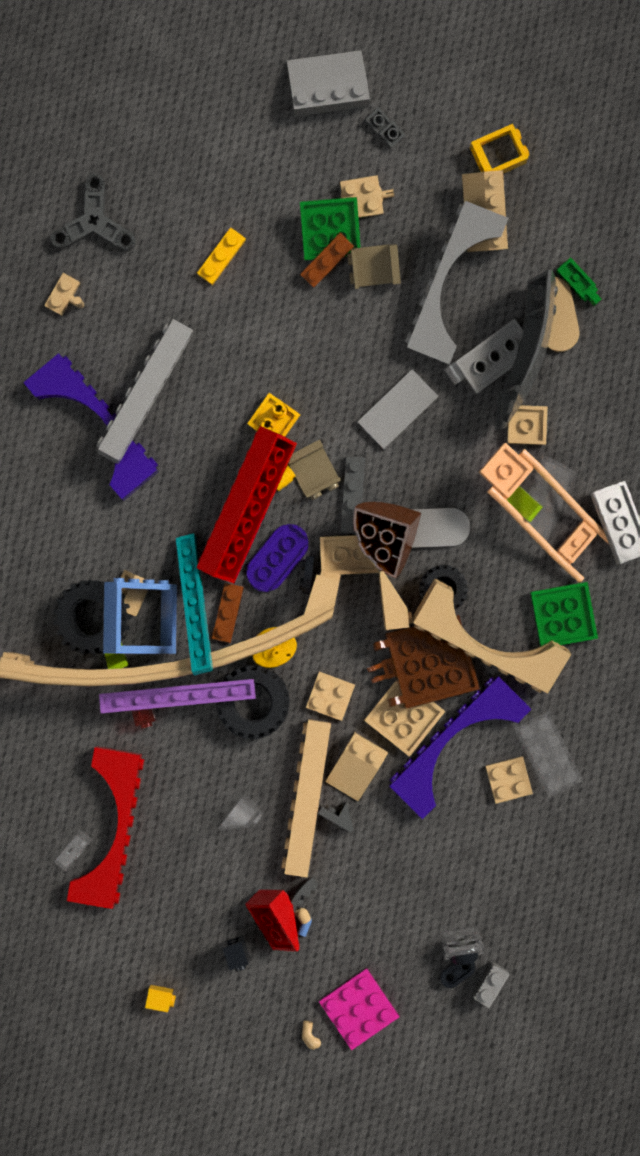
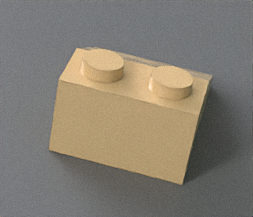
M384 571L379 572L385 630L409 628V624L412 623V613L408 612L406 605Z
M354 732L325 782L359 801L382 765L388 751Z

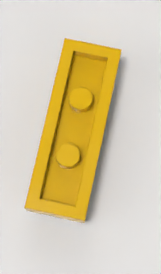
M230 227L199 269L197 275L213 285L244 244L246 238Z

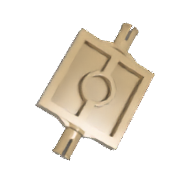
M378 175L340 182V198L357 197L359 218L384 214L383 199L394 197L393 189L382 191L379 186Z

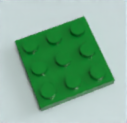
M357 197L300 201L304 260H313L339 232L354 245L353 248H361Z
M588 582L530 592L540 647L551 640L560 645L598 639Z

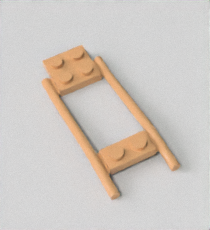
M503 443L479 471L493 485L487 493L521 525L551 558L578 583L582 582L584 577L571 566V563L578 558L597 534L608 543L604 529L580 507L529 452L524 449L518 455L507 443ZM533 468L583 520L556 551L507 501V498L513 494Z

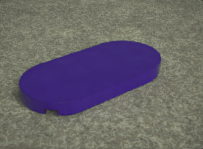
M293 524L278 527V530L273 532L249 562L247 578L253 588L262 592L277 589L303 558L308 550L309 541L305 531H302L301 527Z

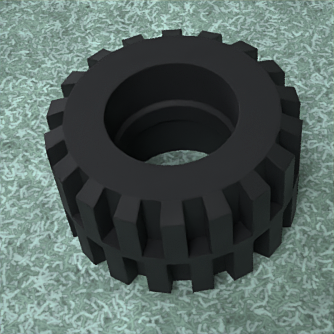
M439 565L431 568L423 575L419 583L421 601L434 578H447L453 583L455 589L453 594L454 610L462 606L467 598L468 583L463 573H460L457 568H453L450 565Z

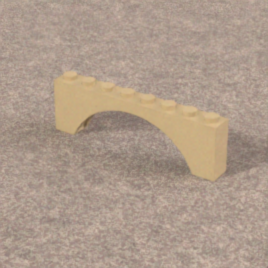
M434 578L412 617V621L415 624L414 627L421 631L427 630L431 632V635L438 640L444 639L448 641V644L455 649L460 647L472 658H475V656L481 658V661L487 666L491 667L494 665L498 667L501 673L515 676V679L522 684L527 682L537 692L541 693L544 691L549 693L570 658V651L552 640L541 647L524 652H503L482 645L472 638L459 623L454 610V592L452 587Z

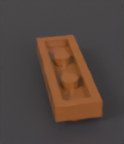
M339 232L300 275L315 287L354 245Z
M229 583L224 584L212 639L231 643L244 587Z

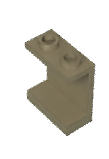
M397 244L353 248L350 250L351 253L347 254L348 265H352L353 273H349L350 284H354L355 289H359L362 286L388 283L401 284Z
M320 440L292 454L288 464L307 499L315 500L322 496L321 492L326 489L330 492L339 487L338 483L341 482V479L335 472Z

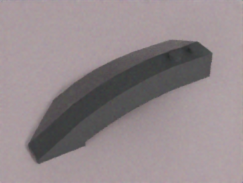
M547 270L528 280L522 338L510 375L502 391L497 392L495 430L505 429L529 394L544 360L550 339L553 316L556 313L554 302L558 292L556 278L552 270Z

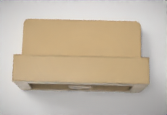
M124 570L121 578H124V582H128V579H140V583H143V580H146ZM122 588V594L125 595L123 601L130 606V608L126 609L128 614L137 616L148 589Z

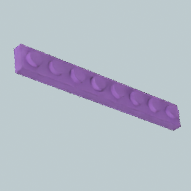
M254 679L103 693L99 694L101 713L256 699Z

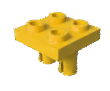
M269 393L247 425L256 431L262 426L286 437L301 415Z

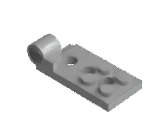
M515 318L476 347L444 368V371L454 385L466 379L477 394L513 367L522 338V328ZM507 340L512 341L514 344L512 351L508 350L505 346ZM492 351L499 354L497 362L493 361L490 357ZM477 362H481L484 365L483 372L476 370Z

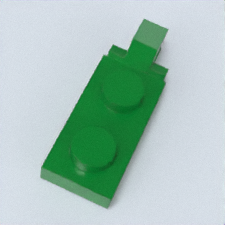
M571 257L555 271L584 302L589 300L595 307L602 300L596 293L598 291L596 284Z

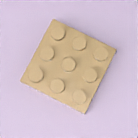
M396 679L364 721L410 757L445 711L434 702L405 709L404 704L390 707L388 700L401 696Z

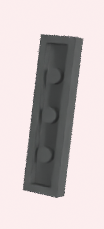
M346 456L340 533L356 534V531L354 532L353 517L355 507L362 503L365 458Z

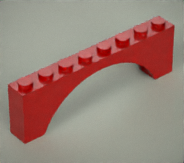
M99 746L94 747L91 767L103 776L113 792L118 811L117 832L109 853L100 865L89 873L70 881L67 901L113 909L115 904H119L121 893L118 892V887L122 885L124 874L121 873L122 866H126L128 856L124 853L125 848L129 847L131 835H128L129 827L132 828L134 823V816H131L132 809H136L138 797H135L136 789L139 790L141 778H138L139 770H143L145 759H141L142 754Z

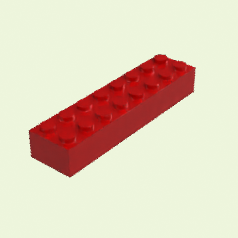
M259 427L251 447L247 451L243 465L239 469L238 476L231 487L230 494L223 505L221 514L215 523L212 534L207 540L204 552L199 558L197 569L213 577L235 583L295 450L296 442L267 428Z

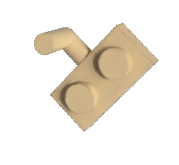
M63 273L44 306L61 316L69 303L78 308H83L84 302L82 299L74 297L80 282Z

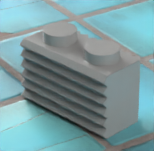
M493 961L490 962L491 965H488L486 972H484L485 975H482L478 982L479 985H476L472 992L474 999L490 1008L510 975L506 969Z

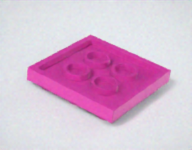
M367 967L319 1000V1003L351 1050L399 1018L398 1013Z

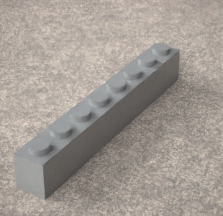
M174 319L170 324L167 323L162 331L164 336L161 340L158 339L153 347L155 350L153 355H148L144 362L146 367L143 372H138L134 380L136 382L133 388L130 387L125 395L127 400L124 405L120 404L115 413L117 414L116 419L109 422L106 428L108 433L105 437L102 436L97 443V447H99L98 454L118 465L193 336L191 328Z

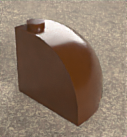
M364 502L355 507L353 524L354 532L356 531L359 541L358 544L364 555L375 564L377 569L384 571L385 574L393 578H397L400 575L412 549L421 512L384 502Z

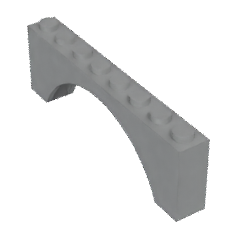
M467 201L464 202V205L460 204L456 215L459 218L457 223L453 222L450 227L449 234H452L449 242L446 240L441 250V252H444L442 260H437L434 268L437 273L435 278L431 277L427 285V288L430 289L427 296L423 295L419 305L423 308L420 314L416 313L412 323L415 325L413 333L409 331L405 341L408 343L407 348L450 364L457 345L448 335L440 311V296L445 277L452 264L467 249L484 240L501 237L509 219Z

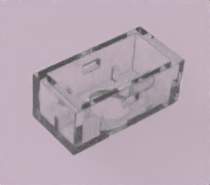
M81 830L56 858L54 863L66 872L93 839Z

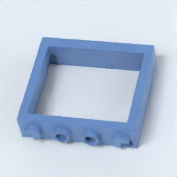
M114 578V582H104L103 653L176 654L177 585L169 584L168 580H157V584L154 583V580H143V583H140V579H128V582H124V578ZM122 588L161 590L160 646H121Z

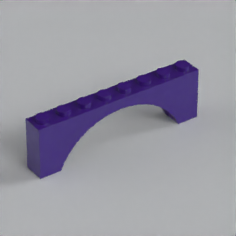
M58 353L23 382L38 400L65 398L77 401L97 413L106 426L117 417L115 413L111 415L107 411L109 406L103 399L99 401L95 397L97 392L90 384L88 386L84 384L83 380L85 378L78 370L73 371L70 367L72 362L66 355L62 358ZM133 440L119 465L115 463L113 477L109 484L123 501L159 472L156 469L158 464L152 457L148 459L144 455V452H146L144 447L139 442L135 444Z
M499 676L495 678L490 677L484 684L486 687L481 692L478 690L472 695L471 699L473 701L468 706L466 704L461 706L457 711L459 715L455 719L451 717L444 724L446 728L441 733L437 731L430 738L432 742L427 747L423 745L416 752L418 756L414 760L410 758L403 765L405 769L400 774L396 772L389 779L391 781L389 786L422 819L436 806L432 791V777L437 758L445 744L457 732L483 720L504 719L519 723L532 710Z

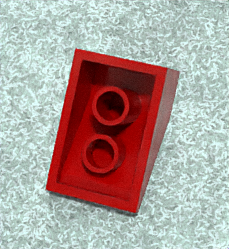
M259 889L245 904L273 950L297 952L300 949L293 905L289 900L288 894L284 890Z

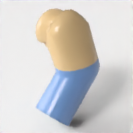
M296 908L294 915L298 917L301 923L297 934L306 937L312 919L305 908Z

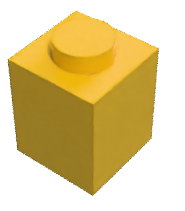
M150 985L145 1008L168 1012L170 1007H174L176 996L172 995L173 989Z

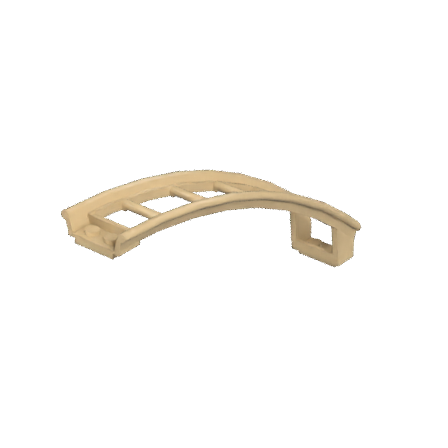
M321 571V575H316L304 615L265 634L211 652L213 669L271 649L332 619L341 575ZM3 652V657L0 660V678L47 685H127L193 674L190 658L163 664L121 669L55 668L34 665V661L30 660L29 655L14 652Z

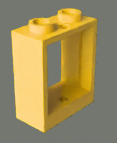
M513 124L471 142L470 150L480 172L503 170V173H506L527 163L529 151L525 145H522L520 131L518 128L515 129ZM510 134L520 157L492 169L482 145Z

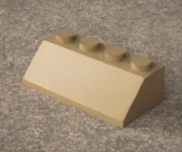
M503 170L462 174L464 202H470L506 217ZM505 226L501 237L479 242L467 249V252L508 249L507 226Z

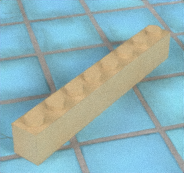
M308 719V723L303 725L302 734H305L306 737L305 742H301L299 753L303 754L302 761H298L296 772L300 773L299 781L295 780L293 792H297L296 800L292 799L290 811H294L293 819L289 818L287 829L291 830L290 838H286L284 849L288 850L287 857H283L282 868L285 869V874L308 878L331 722Z

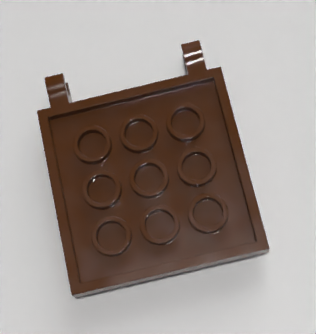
M457 615L456 617H457L459 623H460L461 626H462V623H461V620H460V616ZM410 627L386 633V640L374 642L373 644L375 651L389 648L401 696L390 698L388 700L390 707L404 704L405 709L480 689L472 659L465 653V650L460 647L458 649L451 647L448 641L434 638L431 632L427 630L421 631L416 627Z

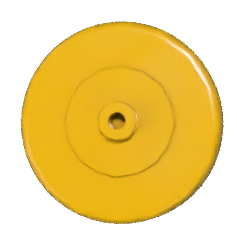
M277 627L268 628L260 632L257 636L265 634ZM294 637L271 649L254 654L252 657L259 666L265 668L278 667L293 657L297 649V642Z

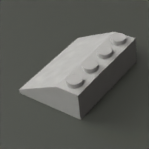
M361 50L287 60L294 117L369 107L368 83Z

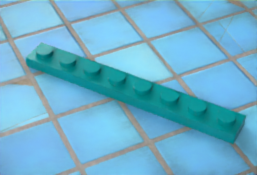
M192 533L176 538L191 669L194 675L213 671L201 571L196 568L199 563L197 540L195 534Z

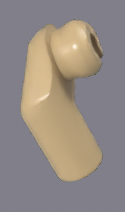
M303 1021L302 1040L309 1049H318L321 1041L312 1035L313 1022Z

